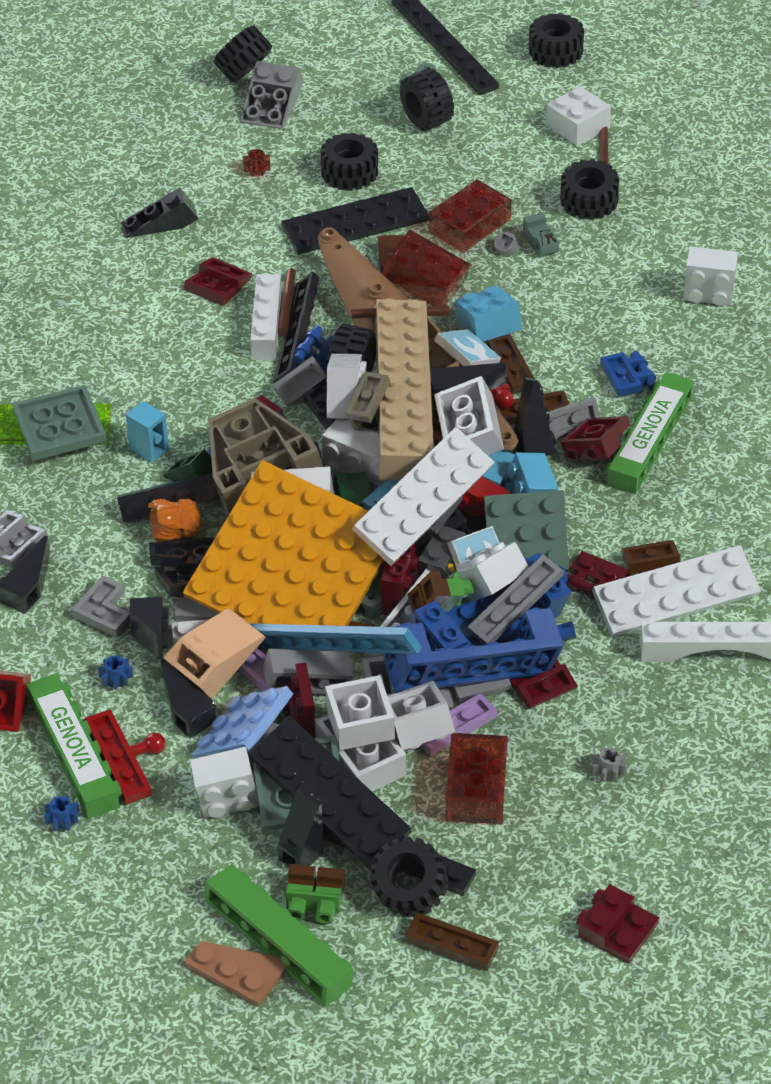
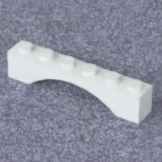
M642 622L640 636L641 662H673L694 653L710 650L745 651L771 660V622Z

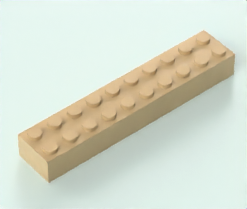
M377 299L375 320L376 369L378 374L388 375L391 381L378 407L379 480H401L434 448L426 301L416 299Z

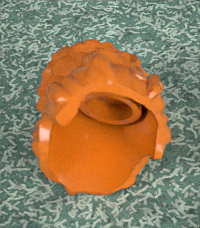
M157 499L148 504V508H152L150 521L153 539L156 542L196 537L201 532L202 526H204L197 502L190 499H180L177 502Z

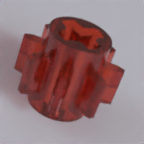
M260 149L249 151L248 156H243L244 172H249L252 177L264 176L266 171L271 170L270 155H265L264 151Z

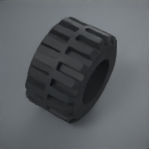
M550 13L536 18L530 24L528 50L532 60H537V63L540 65L545 63V67L555 65V68H560V65L567 67L569 63L573 65L576 63V60L581 59L584 45L583 24L578 22V19L572 18L570 15H563L562 13Z
M255 25L249 26L232 38L217 53L213 63L231 83L236 82L255 68L256 61H262L270 53L272 45Z
M424 69L401 81L400 98L403 108L410 121L417 128L419 127L422 131H427L452 119L454 103L451 91L445 79L435 69Z
M352 132L351 134L341 133V135L336 134L332 136L333 138H328L326 143L322 144L320 150L321 175L326 183L330 182L331 187L338 186L339 190L348 188V191H353L355 187L359 190L362 189V185L367 187L370 185V181L374 182L376 180V176H378V148L370 137L366 138L363 134L358 135Z
M582 159L580 162L575 161L571 163V166H567L565 172L561 175L560 199L566 212L571 211V215L574 217L580 215V219L590 217V220H595V216L601 219L604 218V214L610 215L612 210L616 209L619 199L618 172L616 169H612L610 164H605L601 160L595 161V159H590L586 161Z
M344 323L341 324L332 339L327 366L331 354H362V361L367 363L366 372H372L376 355L374 330Z
M404 837V842H400L396 838L392 840L393 845L390 847L386 843L382 847L384 852L382 854L377 852L374 857L377 863H371L370 870L373 875L370 876V880L374 886L375 893L382 904L395 914L399 912L401 916L408 917V913H412L415 917L417 912L420 913L423 910L428 914L432 911L430 906L433 904L438 906L441 903L439 896L445 897L447 892L445 885H448L447 870L441 857L431 844H425L423 839L416 838L415 842H413L411 837ZM409 865H419L425 868L424 877L416 887L408 890L394 887V879L402 868Z

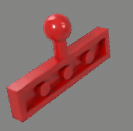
M111 709L86 717L85 720L90 727L91 737L93 741L96 740L102 754L101 757L103 761L107 760L113 781L117 780L122 792L121 797L125 805L152 796V789L135 756L146 752L152 755L160 754L166 746L165 738L160 733L153 732L145 737L144 742L129 746Z

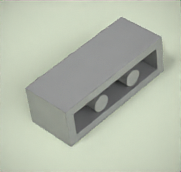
M268 649L263 665L267 690L284 687L285 683H291V676L296 675L295 664L307 663L312 694H325V686L352 681L354 676L348 652Z

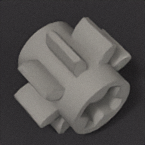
M603 747L600 755H593V775L599 774L603 782L606 780L617 782L619 774L626 775V755H621L617 748Z

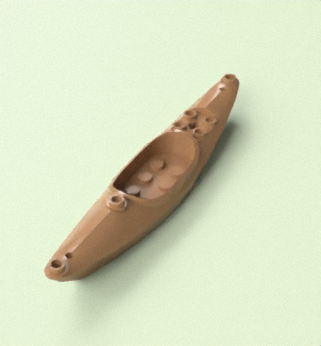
M325 228L319 233L318 243L324 262L350 317L351 309L376 308L377 299L408 300L357 249L339 235L335 229ZM427 317L430 369L462 366L434 341L437 333L442 332ZM376 318L352 319L355 326L373 329L376 337ZM431 393L432 415H438L437 408H434ZM495 404L504 450L502 451L510 452L516 447L518 439L512 427Z

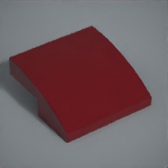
M211 257L199 264L197 274L185 280L184 289L224 306L251 279L252 273Z
M557 659L551 670L544 673L509 679L512 688L529 709L578 687L565 663L560 665Z

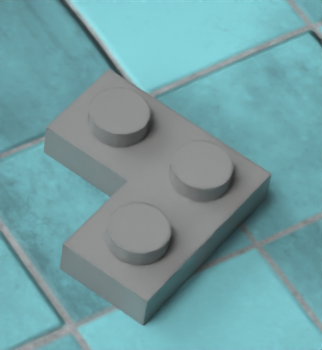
M102 575L71 609L72 617L117 637L130 622V612L114 605L125 593L124 585Z

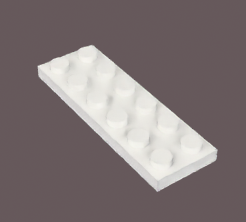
M455 427L353 526L352 530L392 566L495 462L463 432Z
M741 545L597 585L593 587L592 592L607 629L613 637L641 629L642 622H666L759 595L761 590Z

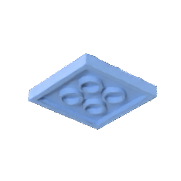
M287 686L276 689L270 688L258 693L252 692L246 696L233 697L226 704L227 709L224 713L213 721L212 729L209 733L198 741V747L191 756L195 759L246 747L248 753L256 746L293 693Z

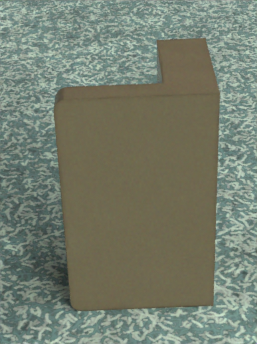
M364 372L345 412L354 430H360L363 422L371 423L391 382L388 375Z

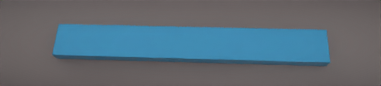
M250 624L266 637L257 647L258 649L418 654L422 648L410 629L405 627Z

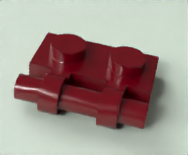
M581 551L570 566L569 573L574 576L567 574L568 580L566 585H569V589L576 592L581 590L588 593L591 598L595 599L592 592L594 586L626 578L629 576V569Z

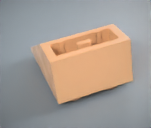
M227 608L182 636L163 658L188 681L193 682L200 691L213 699L266 637Z

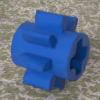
M117 655L103 659L104 667H98L99 678H102L103 686L109 685L114 690L123 685L128 686L127 678L133 677V669L129 666V660Z
M55 796L50 804L44 805L46 813L44 814L45 824L52 823L54 831L58 829L69 831V827L73 823L79 822L78 803L71 804L69 796Z

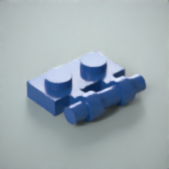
M316 325L304 336L305 341L296 348L293 360L300 364L304 359L307 360L313 356L327 375V361L333 336L330 335L325 339L321 335L322 328ZM312 346H316L318 348V351L315 352L312 349ZM327 377L323 379L321 382L326 384Z
M633 351L630 354V358H627L624 352L600 358V365L618 397L641 392L642 384L647 385L649 390H653L657 379L656 375L652 370H649L646 358L640 355L638 351Z

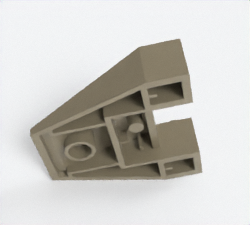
M256 398L208 419L213 479L219 497L229 514L250 481L251 472L256 471L262 460L282 470L290 466L292 469L323 467L318 449L309 435Z

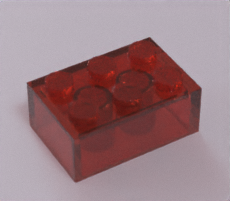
M476 179L429 212V233L460 252L465 253L511 220L512 199Z
M409 229L388 255L382 274L390 282L432 306H447L465 283L471 264Z
M468 733L451 734L445 821L503 824L508 736Z

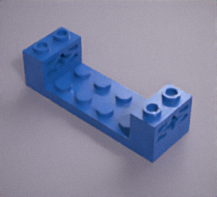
M537 553L526 558L525 561L530 567L542 555ZM560 578L529 609L536 607L540 609L551 608L554 618L560 616L572 591ZM516 580L492 595L472 602L468 600L461 605L453 607L450 611L445 612L437 601H433L414 610L409 623L423 624L431 651L440 648H446L447 650L457 649L465 645L482 646L484 644L468 632V626ZM523 615L495 642L506 643L510 641Z
M536 607L525 611L511 638V642H491L482 646L465 645L461 648L449 650L440 648L431 651L423 624L403 623L396 627L409 628L422 648L418 654L384 653L383 657L394 692L399 693L430 681H434L436 686L440 688L539 675L551 670L564 644L552 609Z

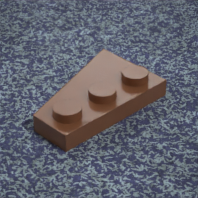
M200 941L184 961V967L259 1007L286 973L287 967L283 964L280 957Z

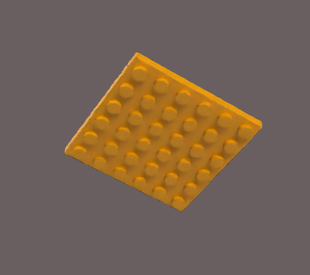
M262 460L184 589L183 595L217 613H221L229 608L249 624L348 626L385 560L352 530L353 526L368 510Z

